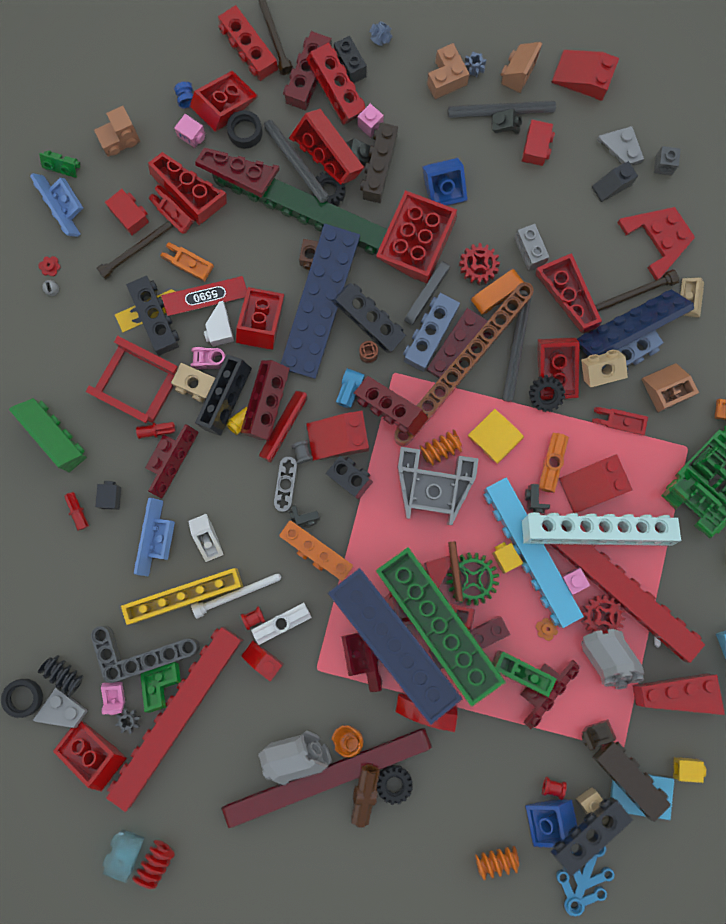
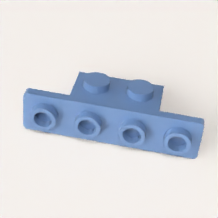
M32 173L30 177L34 182V186L43 196V201L51 209L52 215L61 225L62 231L68 236L78 237L80 232L72 219L83 209V206L66 179L59 178L50 186L45 176Z
M148 498L135 562V575L148 577L152 558L168 560L175 522L160 519L163 506L162 500Z

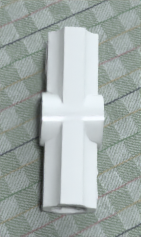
M302 603L255 627L251 631L258 645L312 617L305 603ZM279 618L286 620L287 626L285 629L277 627L276 623Z

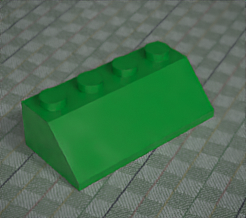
M32 398L12 406L9 409L10 412L58 468L70 473L87 458L84 455L85 449L78 442L75 444L72 441L73 435L66 428L63 430L60 427L61 421L54 414L51 416L48 413L49 407L42 400L39 402Z

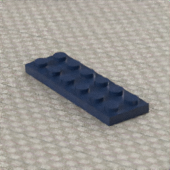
M672 289L665 291L663 294L577 338L579 349L588 356L605 354L609 350H618L694 310V304Z

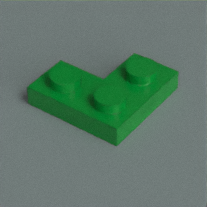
M172 662L140 673L144 712L151 713L166 708L164 688L181 682L179 663Z

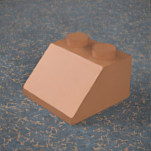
M542 43L519 44L517 50L512 51L508 60L510 61L509 65H505L501 72V76H503L502 85L521 93L537 62Z

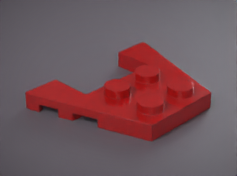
M675 207L621 218L617 222L626 236L643 227L663 258L647 267L655 280L660 279L695 238Z

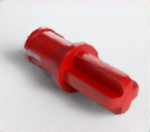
M174 422L153 423V425L136 427V434L138 439L152 436L158 438V435L175 433L176 428Z
M70 492L64 497L70 509L69 515L72 516L77 531L89 527L83 512L84 508L80 507L75 493Z

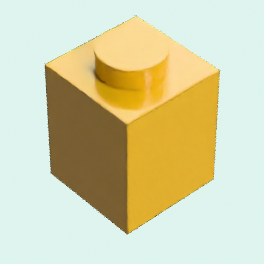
M503 542L495 547L496 551L492 552L502 573H507L523 564L512 543L506 545Z
M674 757L673 778L678 781L704 783L706 766L703 761Z

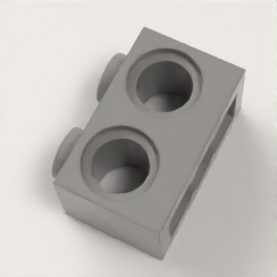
M533 224L519 229L514 239L528 271L545 265L549 255L536 225Z

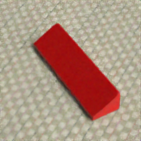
M295 391L274 427L269 441L267 440L259 454L261 458L272 462L308 399L307 393Z

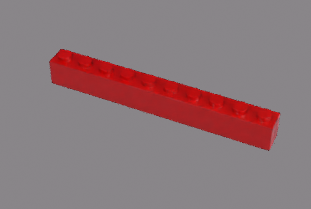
M542 524V528L548 531V528ZM561 525V528L567 532L566 527ZM550 544L576 568H581L584 575L610 598L614 597L616 603L620 602V606L682 661L691 663L705 646L699 634L694 631L690 632L685 627L686 623L678 617L675 619L670 614L671 610L663 604L659 605L655 601L656 598L648 591L644 592L640 588L641 585L633 578L629 579L625 575V570L619 565L614 566L609 561L610 557L604 552L599 553L594 548L595 545Z
M217 628L210 637L213 639L210 645L203 647L199 654L201 658L198 662L194 661L188 670L190 674L187 679L183 678L178 684L177 689L179 691L175 696L171 695L167 700L166 710L164 713L160 712L154 720L156 725L152 730H147L142 738L144 740L141 747L137 746L131 754L133 759L129 764H124L119 771L121 776L118 781L114 780L107 789L110 793L106 799L126 812L131 808L243 641V639L227 628Z

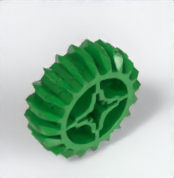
M467 553L466 560L463 555H460L459 570L464 576L462 584L463 601L467 599L466 605L468 606L471 604V600H473L475 606L478 605V599H480L482 604L486 603L484 596L491 599L492 596L489 594V591L493 593L497 591L495 588H492V585H499V582L493 581V578L499 577V574H492V571L497 569L496 566L490 568L489 565L492 564V561L489 560L485 563V555L480 560L478 559V553L474 554V558H472L471 553ZM476 563L481 567L472 572L468 568L466 569L464 564ZM485 571L488 577V583L486 588L483 586L480 580L483 572ZM447 573L446 576L452 577V573ZM475 574H478L476 576L477 579H475L477 580V584H475L474 582L467 584L469 575L473 576ZM453 578L446 581V584L453 585ZM454 586L451 587V588H449L448 591H449V592L453 591V590H454ZM473 586L481 593L471 596L465 594L464 591Z

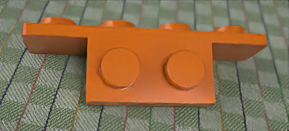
M292 521L287 523L279 535L298 550L296 554L305 560L310 558L314 561L312 564L320 571L323 569L327 570L341 581L346 578L353 568V564Z

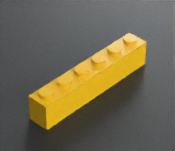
M233 568L122 605L121 608L126 625H132L242 588L243 584L238 569Z

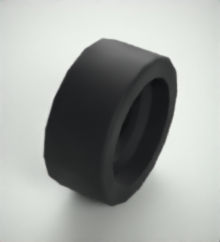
M242 110L232 114L228 119V136L235 146L247 149L259 143L263 132L261 121L256 114L251 111ZM243 121L252 122L255 125V133L248 138L237 137L234 133V128L238 123Z
M19 679L9 683L1 695L3 710L14 718H24L34 714L40 708L43 701L41 687L30 679ZM20 686L29 688L33 694L32 705L25 710L16 709L11 701L12 692Z

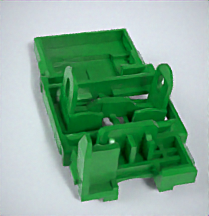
M726 426L723 428L724 431L719 429L675 475L677 480H673L666 487L667 490L661 495L675 510L684 503L695 512L700 519L694 526L709 539L726 526V484L719 490V493L715 491L724 480L726 481V470L723 468L726 462L720 457L722 456L726 460ZM716 474L721 476L712 487L708 484V480H711Z

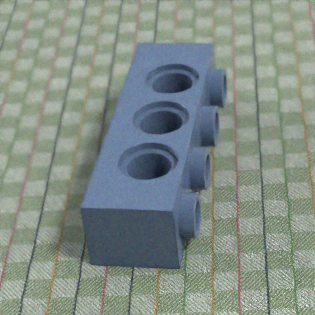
M442 293L437 298L434 297L429 305L431 307L429 314L425 313L420 322L423 324L421 329H416L412 336L414 342L411 346L408 345L403 353L405 363L422 372L425 371L459 308V302ZM437 312L442 313L444 318L437 319L434 314ZM431 328L435 331V334L428 335L425 330ZM423 344L427 349L419 351L417 346Z
M656 330L618 350L628 356L626 366L632 363L636 366L644 361L643 357L649 354L652 356L660 351L659 347L664 342ZM637 343L643 346V351L637 348Z

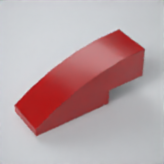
M398 693L396 713L429 727L455 732L458 707H452L430 725L407 694Z

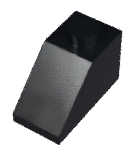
M627 161L611 170L595 183L592 189L599 200L603 202L632 186L638 175L630 162Z

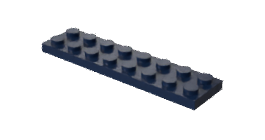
M324 223L281 360L282 365L290 368L289 371L316 379L338 307L332 301L345 287L360 234Z
M361 568L328 593L430 725L463 699Z

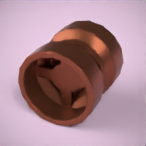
M365 341L360 345L359 356L364 363H373L378 357V347L373 341Z

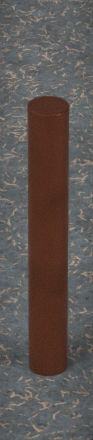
M456 541L448 542L455 601L458 602L463 601Z

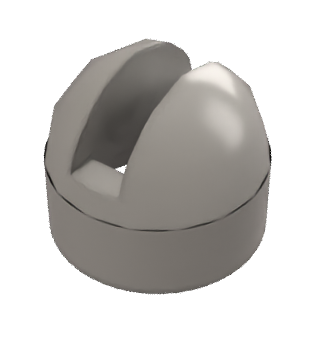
M47 280L42 285L43 291L48 296H55L59 292V286L55 281Z

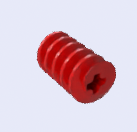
M154 840L157 847L150 846L149 850L153 854L147 853L145 855L148 862H141L144 869H137V873L140 876L134 875L132 878L135 883L144 888L155 889L158 886L157 881L162 879V874L166 872V867L170 865V859H173L175 856L172 848L160 840Z

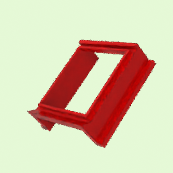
M117 336L114 341L118 346L116 352L96 387L94 388L89 385L85 392L144 423L148 421L153 424L174 387L171 382L178 366ZM125 352L168 373L146 414L103 393Z

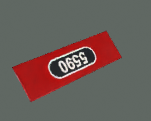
M243 276L161 296L167 316L216 305L220 301L228 302L245 298L247 288Z

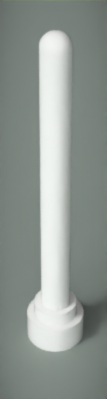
M274 574L206 603L196 602L191 604L196 619L203 617L209 609L281 580V575Z

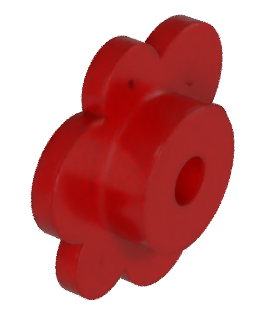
M55 256L50 258L44 257L43 261L38 265L45 276L49 274L53 277L57 274V270L60 269L58 259Z

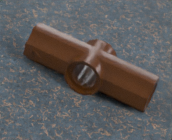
M373 764L362 766L358 786L354 788V807L351 822L360 828L369 825L372 806H375L377 802L376 787L380 771Z

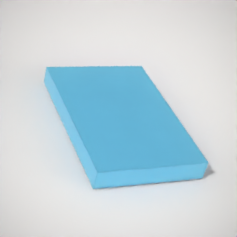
M648 774L654 780L652 784L657 789L661 788L668 795L667 800L671 804L659 819L670 820L674 779ZM612 780L610 797L618 800L628 814L645 816Z

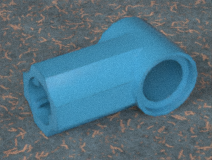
M346 369L336 404L351 409L356 397L354 392L363 382L365 374Z

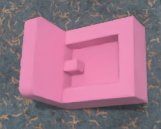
M102 683L101 692L104 704L102 714L116 715L122 713L125 705L123 683Z

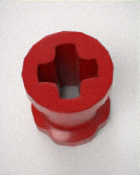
M259 606L256 607V610L247 614H241L247 630H250L252 626L260 622H266Z
M545 777L542 785V795L546 796L549 794L563 800L566 793V782L562 781L559 783L550 780L549 777Z

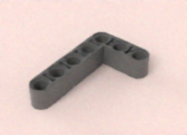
M96 627L91 633L102 676L109 683L193 656L200 648L196 639L188 638L122 660L114 633L110 627ZM101 630H104L106 632V638L104 640H101L99 638V632ZM187 642H191L194 646L191 653L185 650ZM169 648L175 652L173 659H169L166 656V651ZM106 649H110L112 652L110 659L104 656ZM149 655H153L156 658L153 666L147 661ZM131 661L135 662L137 665V669L135 672H132L129 669V663ZM112 668H115L118 672L116 678H112L110 675Z

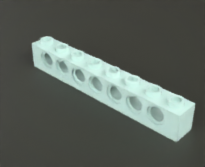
M534 512L529 513L522 520L524 544L673 546L681 541L678 518H670V515H662L657 518L652 517V515L634 517L632 514H627L622 517H615V514H606L604 516L586 514L585 516H578L577 513H570L566 516H559V513L540 515V513ZM542 524L548 528V531L542 528ZM561 525L566 527L567 532L561 528ZM580 525L585 528V532L581 530ZM599 526L603 528L604 532L599 529Z

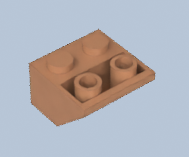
M677 363L642 378L657 412L679 404L699 393L691 375Z

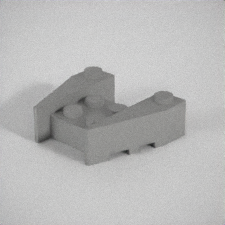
M401 447L397 468L406 519H410L411 509L449 514L447 525H452L476 479L479 459L458 456L455 475L418 469L420 449Z

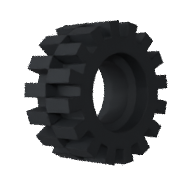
M321 172L320 177L318 175L315 177L322 187L326 184L335 186V193L328 195L329 198L326 202L333 205L337 204V206L340 205V201L343 202L345 196V184H339L327 172L325 175Z
M544 375V378L538 377L539 380H534L533 385H530L529 398L532 404L543 412L547 410L552 412L554 408L557 410L559 408L558 405H562V400H565V390L562 384L553 376L548 377V375ZM545 387H551L554 390V396L550 400L540 398V391Z
M395 765L385 767L384 770H381L377 782V792L380 798L391 805H394V803L399 805L402 801H407L413 790L410 774L399 765L398 767ZM392 777H397L402 781V788L398 792H391L387 788V781Z

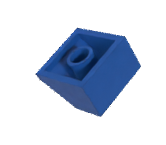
M459 158L422 166L425 186L430 200L443 205L468 200L464 165Z
M555 799L526 805L533 847L553 848V845L558 840L565 839L569 835V830L577 825L572 800Z

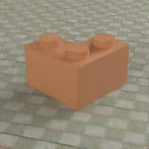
M454 43L437 50L435 62L439 69L428 73L427 81L434 99L466 86L469 79V72Z
M124 106L106 113L110 123L94 130L107 157L116 155L121 150L134 147L137 143L141 142Z

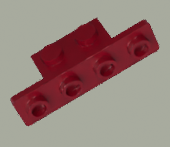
M185 424L176 440L165 435L162 436L145 467L147 470L157 474L148 492L159 498L164 497L199 433L197 430Z
M359 633L342 636L348 675L354 676L366 673L369 691H382V678L378 670V657Z
M574 660L569 663L561 675L546 664L542 666L541 671L557 678L549 697L528 687L520 694L535 706L523 722L527 727L532 729L541 722L542 715L553 707L556 697L564 693L567 683L578 675L580 667Z

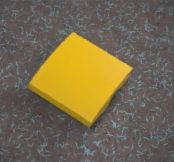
M496 409L468 434L469 439L477 444L496 464L524 438L520 431Z

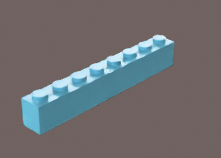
M507 477L485 488L483 496L488 504H492L494 517L498 522L501 521L504 526L502 528L504 535L507 539H511L518 556L520 555L523 564H521L522 568L531 575L533 588L536 591L539 590L542 595L540 600L545 608H549L553 624L555 626L558 625L559 628H564L583 618L582 612L544 544H524L522 520L528 515Z

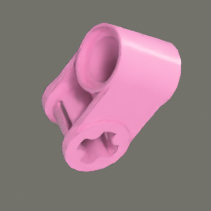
M193 347L191 350L193 352V363H191L190 367L200 370L220 369L226 355L218 348ZM221 355L222 360L217 363L214 362L215 357Z

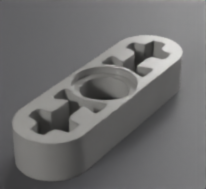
M284 457L279 465L274 506L279 512H287L292 506L297 474V462L292 457ZM288 461H291V464L294 465L289 470V474H293V477L281 476L282 473L286 474V467L283 465L287 464ZM284 479L291 481V487L287 490L282 489L280 486L281 481ZM279 491L285 494L290 493V496H285V501L288 502V505H285L283 509L278 504V501H282L283 496L282 494L279 495Z

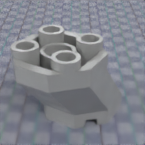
M609 629L608 634H603L602 630L583 637L581 642L582 649L600 675L604 686H615L616 689H624L628 687L627 684L644 681L643 666L625 641L622 631Z
M306 730L301 735L268 744L258 756L265 778L286 785L291 780L321 773L332 762L329 749L325 744L321 745L318 742L320 737L317 734Z

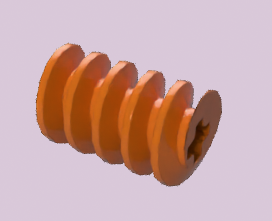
M453 429V435L450 432H446V438L440 435L439 442L434 438L432 439V445L426 442L425 448L420 445L419 449L425 461L434 466V459L440 463L442 455L448 459V452L455 456V449H457L461 453L462 444L456 431Z
M513 846L512 852L508 847H505L504 854L500 849H497L496 856L492 850L489 851V857L482 852L481 859L475 854L478 872L483 880H486L487 873H489L492 879H494L495 872L502 877V870H505L507 875H510V868H513L516 874L518 873L519 859L515 846Z

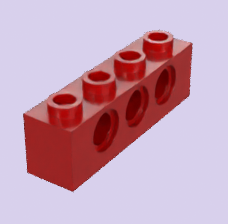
M236 5L218 16L219 30L223 35L228 36L230 45L233 49L236 48L239 51L240 59L243 63L247 62L248 68L254 77L257 76L262 81L278 70L276 58Z
M327 43L311 51L306 60L342 124L344 125L358 118V115L365 109V103L356 92L354 83L347 76L345 67L338 60L335 49L331 47L330 43ZM325 64L329 65L331 69H328ZM335 81H338L341 86L336 85ZM344 97L348 98L350 103L346 102Z

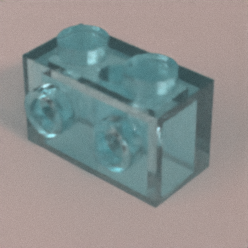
M124 829L118 835L115 834L110 844L113 847L112 851L106 855L102 865L105 867L103 874L126 883L131 877L145 837Z

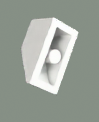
M220 301L205 324L207 330L204 331L206 341H210L212 347L234 342L225 304L223 301Z
M207 514L188 521L191 535L205 562L224 555Z

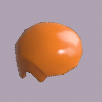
M341 726L335 730L332 736L335 751L341 756L354 757L361 752L364 743L361 732L353 726Z

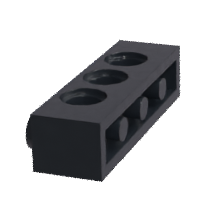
M144 276L126 284L158 356L178 348L177 341L180 338L176 330L172 331L170 324L173 322L170 316L164 313L163 308L165 306L161 296L157 297L156 291H158L154 280L150 281L148 276ZM150 295L151 299L147 302H144V298ZM159 312L156 318H151L152 313ZM160 329H166L163 335H158Z
M347 284L332 302L386 353L392 352L406 336L402 332L403 328L399 324L393 323L389 319L390 316L384 310L380 311L375 306L376 303L370 297L366 298L361 293L362 289L358 285ZM354 299H357L360 302L359 309L354 308ZM368 312L373 314V322L367 320ZM382 325L387 327L386 335H383L380 331Z
M226 355L195 422L205 431L219 436L222 435L252 369L243 359Z
M612 797L605 798L599 803L598 809L594 812H589L584 817V821L579 826L576 825L569 830V835L565 839L558 840L553 845L554 849L550 852L572 877L627 827L633 819L618 800ZM608 815V823L606 825H602L603 817ZM593 829V837L587 839V832ZM574 844H578L577 852L571 853V847Z

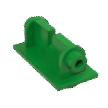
M50 150L39 153L42 168L77 178L76 168L79 169L81 163L76 158L65 156L62 159L61 154Z

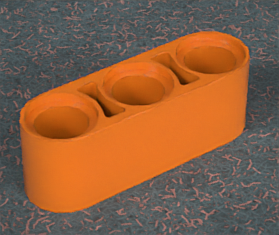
M512 269L477 293L471 301L481 315H484L506 300L515 288L524 281L515 269Z

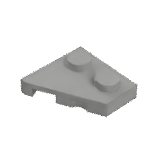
M632 126L600 135L597 139L600 144L603 143L610 149L609 152L614 157H617L621 164L629 161L631 165H634L644 160Z
M55 688L33 721L77 728L88 710L73 698H68V694H63L60 688Z

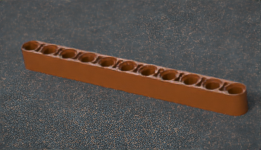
M523 282L515 288L417 404L429 418L426 423L530 301L534 291L530 283ZM519 291H526L528 296H522ZM507 305H515L516 310H510ZM501 318L505 324L499 325L495 319ZM489 332L493 338L486 339L483 334ZM477 346L481 352L474 353L471 348ZM467 361L469 366L463 368L459 365V362ZM454 375L457 381L450 382L447 380V376ZM442 389L445 395L438 397L435 394V390ZM429 403L433 409L425 411L422 406ZM397 428L394 439L399 446H407L415 436L407 432L408 439L402 441L398 438V434L401 431Z

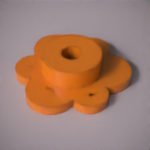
M543 618L542 622L536 624L538 636L544 637L547 641H551L553 635L558 634L557 626L553 624L552 620L549 621L548 618Z

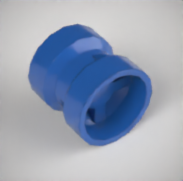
M180 82L174 87L175 93L178 96V105L181 108H189L193 97L192 84L190 82Z

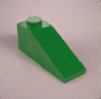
M497 651L492 662L501 675L549 697L557 679L503 651Z

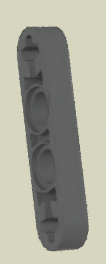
M444 261L440 263L406 315L405 322L412 326L414 325L451 267Z

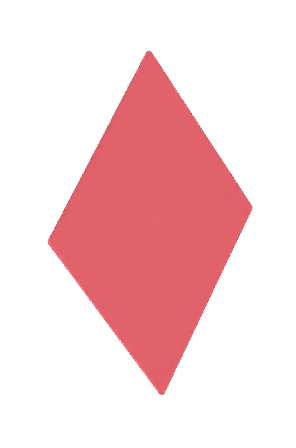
M394 373L389 389L417 406L435 383ZM458 388L451 393L407 446H399L395 442L394 437L397 425L393 424L391 426L382 416L367 471L371 475L369 479L373 483L360 498L345 559L353 564V568L346 578L361 568L384 598L390 591L376 570L407 547L411 549L425 570V562L450 556L448 542L456 541L459 562H461L459 556L463 555L466 560L467 553H471L472 558H474L475 553H478L479 560L485 555L486 559L484 562L486 563L491 560L492 564L489 567L496 566L497 568L495 571H492V574H499L498 578H493V581L499 582V585H492V588H495L497 591L496 593L489 591V594L492 596L491 599L484 596L486 603L482 604L480 599H478L477 606L474 605L473 600H471L469 606L466 605L467 599H464L462 603L456 602L455 598L452 597L455 594L454 590L448 591L453 585L446 584V581L452 580V577L445 576L439 589L450 604L475 610L471 629L497 616L502 617L510 635L483 648L491 662H493L497 651H503L539 670L546 664L559 675L562 674L572 660L580 667L578 675L567 683L564 693L556 697L553 707L549 711H545L541 722L534 728L582 740V731L586 726L609 720L616 736V740L612 742H619L624 747L635 700L632 685H637L638 683L627 684L628 687L624 689H616L615 686H604L602 684L600 675L582 649L581 642L583 637L592 633V629L589 631L585 629L588 624L582 623V620L586 619L585 616L564 628H559L557 625L558 634L553 635L551 641L538 636L536 624L542 622L543 618H548L550 621V615L552 614L549 608L543 606L540 600L542 595L539 590L536 591L531 584L533 579L529 573L524 571L522 565L507 573H502L492 554V552L496 551L495 547L503 542L507 545L512 543V541L504 535L502 531L504 526L501 521L498 522L494 517L492 504H488L483 496L485 494L484 489L507 477L527 515L533 513V509H528V500H525V489H528V486L531 484H539L543 470V461L547 455L552 433H560L568 436L569 440L559 478L617 454L633 489L625 494L577 513L578 516H585L586 514H597V516L615 514V517H622L623 515L632 514L634 517L652 515V517L658 518L662 515H670V518H674L675 509L661 495L667 490L666 487L673 480H677L675 475L685 465L688 448L684 445L608 428L604 425L549 411L543 412L537 408L506 402L502 399ZM442 389L435 390L436 396L442 397L445 395ZM429 403L422 406L425 411L433 409ZM494 409L502 414L524 436L498 464L489 458L468 437V434ZM454 429L462 444L461 453L457 449H455V456L448 452V459L442 455L441 462L439 463L434 459V466H432L429 462L425 461L420 451L418 469L455 475L458 456L479 459L476 479L453 524L447 525L449 514L411 509L410 519H406L397 468L400 448L419 449L420 445L425 448L426 442L432 445V439L434 438L439 442L440 435L446 438V432H450L453 435ZM401 432L398 434V438L405 441L408 439V434ZM550 458L549 464L552 467H557V461L554 458ZM559 478L555 493L539 489V504H550V509L545 510V513H540V515H547L553 512L566 516L573 513ZM580 525L581 530L585 532V528ZM599 526V529L604 532L603 528ZM544 544L561 576L577 569L550 544ZM595 545L594 548L599 553L604 552L610 557L609 561L614 566L619 565L623 568L625 575L629 579L633 578L641 585L640 588L644 592L648 591L655 598L657 597L667 546ZM476 563L464 564V567L472 572L481 567ZM460 571L461 585H462L463 582H464V576H463L462 572ZM486 571L483 572L480 578L485 588L488 583ZM475 574L473 576L469 575L467 584L473 582L477 584V580L475 579H477L476 576L478 574ZM587 577L586 579L590 586L572 595L581 612H586L583 605H590L588 599L595 601L596 595H599L601 599L603 595H607ZM473 586L464 591L465 594L471 596L481 593ZM333 602L317 670L368 684L366 673L354 676L348 675L342 636L356 634L358 631L335 602ZM600 603V604H599V605H601L603 608H606V607H609V606H610V605H608V604H606V603ZM625 611L621 614V617L626 618V620L620 622L624 627H618L617 630L623 632L625 641L642 664L649 631ZM601 613L602 617L600 619L606 620L604 617L606 613ZM603 624L597 627L601 630L607 629ZM406 626L430 656L428 651L431 649L415 626ZM378 658V670L382 678L381 687L406 694ZM444 668L440 669L463 698L455 705L458 708L525 725L523 722L535 708L534 705L520 695L526 686L503 675L501 676L506 683L471 707Z

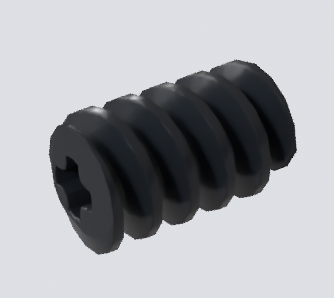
M59 655L54 658L50 657L40 666L38 673L44 672L43 677L45 679L50 677L49 682L51 684L56 682L55 687L57 689L62 687L61 692L63 694L68 692L67 697L69 698L81 685L83 675L76 678L77 670L70 673L71 665L64 668L65 660L60 663L57 662Z

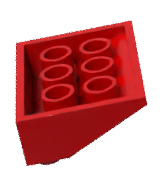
M405 190L376 258L411 278L428 283L456 222L457 209Z

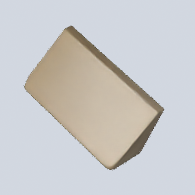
M682 278L680 295L694 304V310L684 314V316L700 317L704 288L702 278Z

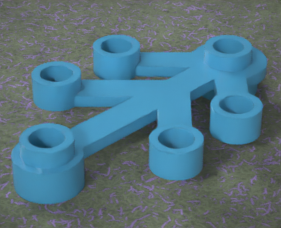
M606 846L585 864L582 874L579 870L573 875L577 883L575 893L568 882V873L565 870H559L556 873V878L562 884L567 897L564 907L569 915L574 917L580 916L584 912L585 906L598 900L604 901L607 898V892L601 886L596 887L592 894L583 897L585 889L614 879V872L609 867H604L601 873L590 877L597 857L605 854ZM606 871L611 872L609 877L604 876ZM561 874H566V878L564 880H560L559 877ZM602 890L603 895L601 897H598V891ZM577 902V907L572 908L571 903Z

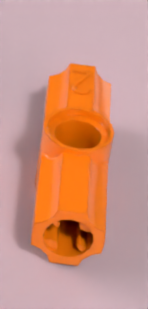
M552 433L539 481V489L541 491L555 493L569 437L564 434ZM550 458H554L557 461V467H552L549 464Z

